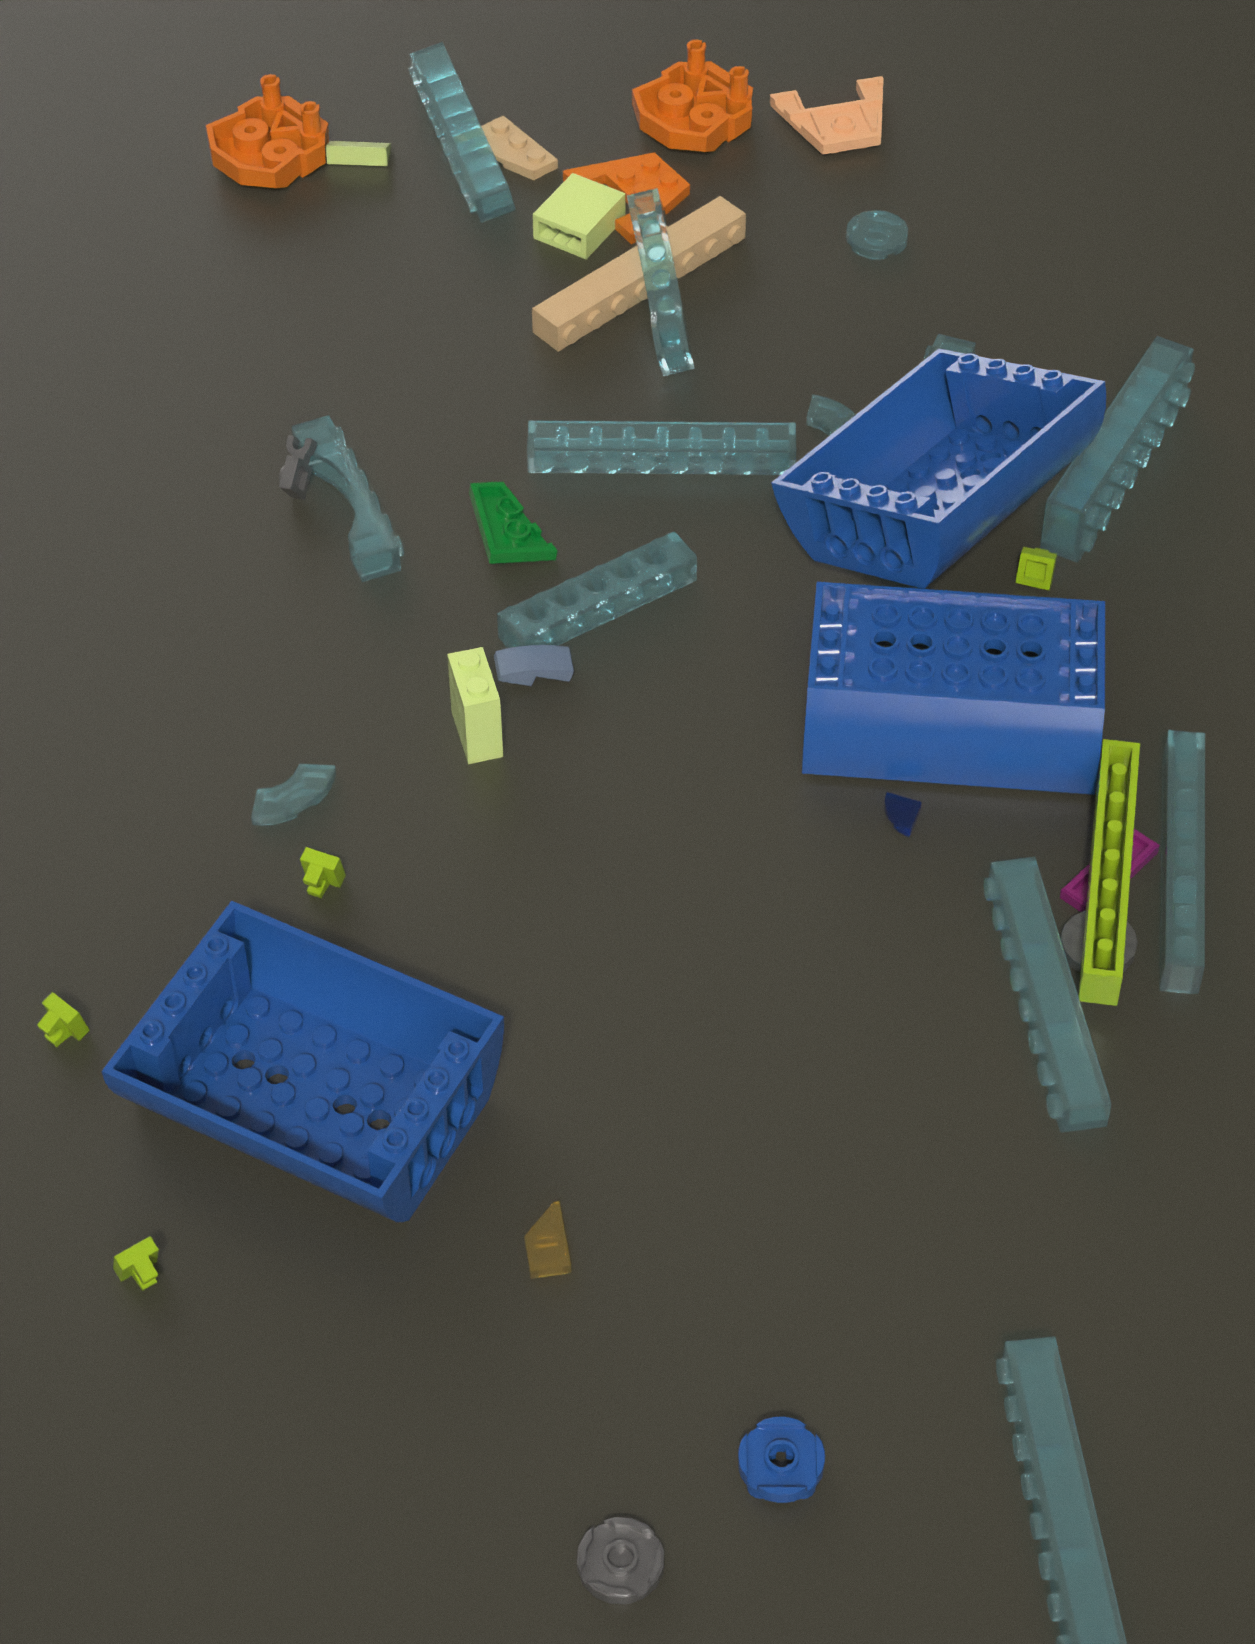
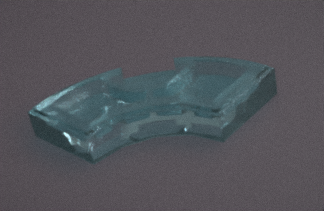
M812 394L806 425L818 428L830 436L856 414L835 400Z
M299 763L295 773L284 783L272 788L257 789L251 815L252 825H272L297 818V813L311 805L320 803L333 785L336 776L335 766Z

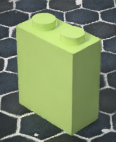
M572 173L533 213L534 239L587 260L615 230V220L626 215L625 193Z
M483 647L447 654L451 710L468 764L503 757L500 697Z

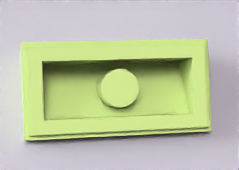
M330 141L326 144L327 164L388 166L391 143Z

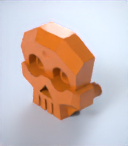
M696 39L687 43V62H677L663 70L661 77L632 89V106L640 130L669 149L712 152L724 141L730 142L751 128L753 87L748 85V69L745 70V67L736 66L727 72L712 61L705 62L706 43H702V40Z
M268 74L260 79L263 97L256 96L238 106V112L207 124V139L213 166L238 184L286 188L298 176L303 178L326 163L325 147L329 143V124L320 117L319 104L316 105V102L313 101L300 104L290 96H281L280 78L274 74Z

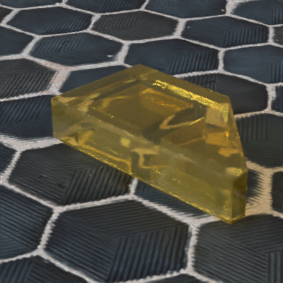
M557 1201L550 1205L524 1236L531 1279L572 1273L560 1201Z

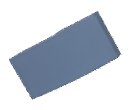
M528 645L506 648L496 651L494 654L497 678L501 682L532 686L536 676L569 682L574 673L569 647Z

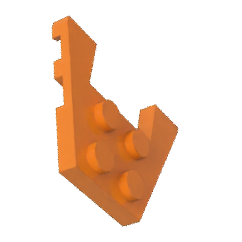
M655 152L563 171V181L574 173L625 193V202L634 211L616 219L615 230L630 244L639 240V234L644 229L649 231L655 226V220L661 214L667 215L690 194V184Z

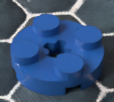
M772 1417L759 1422L756 1429L751 1431L748 1436L746 1433L739 1446L738 1469L751 1496L776 1503H788L799 1499H807L814 1494L816 1486L823 1476L825 1450L817 1434L815 1437L810 1431L805 1429L806 1424L794 1418ZM777 1452H784L786 1459L793 1460V1462L787 1464L786 1467H778L770 1460L776 1459Z

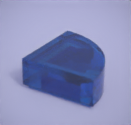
M887 792L884 812L898 832L910 837L920 814L922 802Z

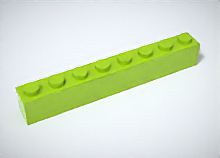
M1103 739L1096 787L1078 1001L1113 1006L1118 1004L1123 979L1140 743Z

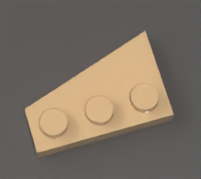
M505 116L496 118L455 138V147L461 150L469 149L474 151L478 157L485 160L491 158L503 163L504 168L532 180L558 168L557 158Z

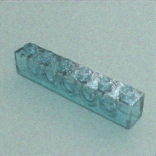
M675 531L661 538H656L646 545L626 552L618 558L598 565L592 570L570 578L553 588L540 592L525 601L509 606L497 613L498 638L507 648L528 645L558 646L696 581L697 556Z

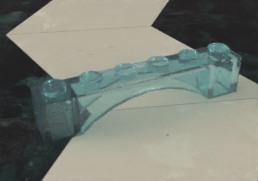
M656 188L627 195L647 291L656 356L662 374L666 376L695 369L665 210L659 190Z
M329 415L291 426L292 436L300 440L298 449L304 446L306 438H312L317 442L316 450L309 462V466L313 468L311 474L336 487L347 498L354 509L355 518L348 534L350 560L361 581L365 582L401 571L400 556L404 555L402 542L398 535L393 537L389 517L386 513L381 514L379 500L375 491L370 492L368 490L366 474L363 469H357L355 454L352 448H346L345 437L341 427H335Z

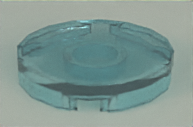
M866 211L854 216L848 222L846 242L860 256L869 259L888 258V254L895 252V255L904 250L907 246L909 229L905 221L898 215L887 211Z

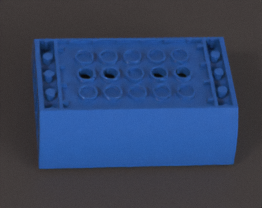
M937 349L771 482L775 498L794 536L814 561L925 589L1089 447L1100 431L1106 410L1105 381L1061 373L1059 370L1036 368L1029 364L1020 365L1005 362L1003 359L980 357L973 353L965 354Z
M830 582L816 583L802 774L1095 795L1105 713V601ZM880 641H887L892 643L893 645L890 647H881L876 643ZM925 644L929 648L920 650L914 648L913 645ZM998 649L1002 653L993 655L986 652V650ZM1032 651L1039 656L1027 657L1023 652Z
M231 901L101 1072L108 1088L114 1094L395 1222H405L410 1220L489 1100L502 1051L504 1016ZM248 1059L254 1062L250 1068L241 1070L234 1067L240 1060ZM276 1074H283L288 1077L283 1083L271 1084L268 1082V1079ZM343 1104H351L356 1107L352 1113L345 1115L338 1114L335 1111L337 1107ZM377 1119H384L390 1122L387 1128L380 1130L369 1127Z

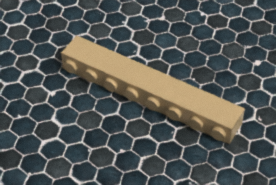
M717 197L533 307V333L558 352L575 343L578 339L600 328L606 322L623 314L629 308L646 300L657 291L669 286L680 277L692 272L708 260L715 258L723 251L745 239L746 213L723 197Z

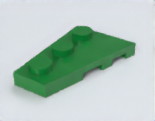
M504 482L470 483L469 496L489 564L556 560L558 550L552 542L547 543L541 536L542 530L536 522L531 523L523 513L524 507Z

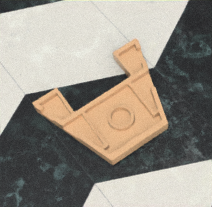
M882 76L856 80V91L860 100L805 109L796 90L770 94L771 107L822 155L881 145Z

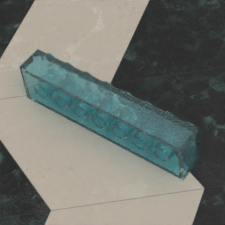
M1156 336L1105 412L1102 426L1094 441L1073 460L1048 497L1041 549L1049 550L1051 553L1077 563L1085 551L1090 552L1097 539V532L1099 529L1104 531L1107 527L1112 509L1120 507L1125 489L1127 487L1131 489L1137 479L1138 469L1146 467L1153 446L1159 447L1165 428L1166 426L1172 427L1179 406L1185 407L1191 393V389L1187 387V384L1195 370V364L1191 363L1193 348Z

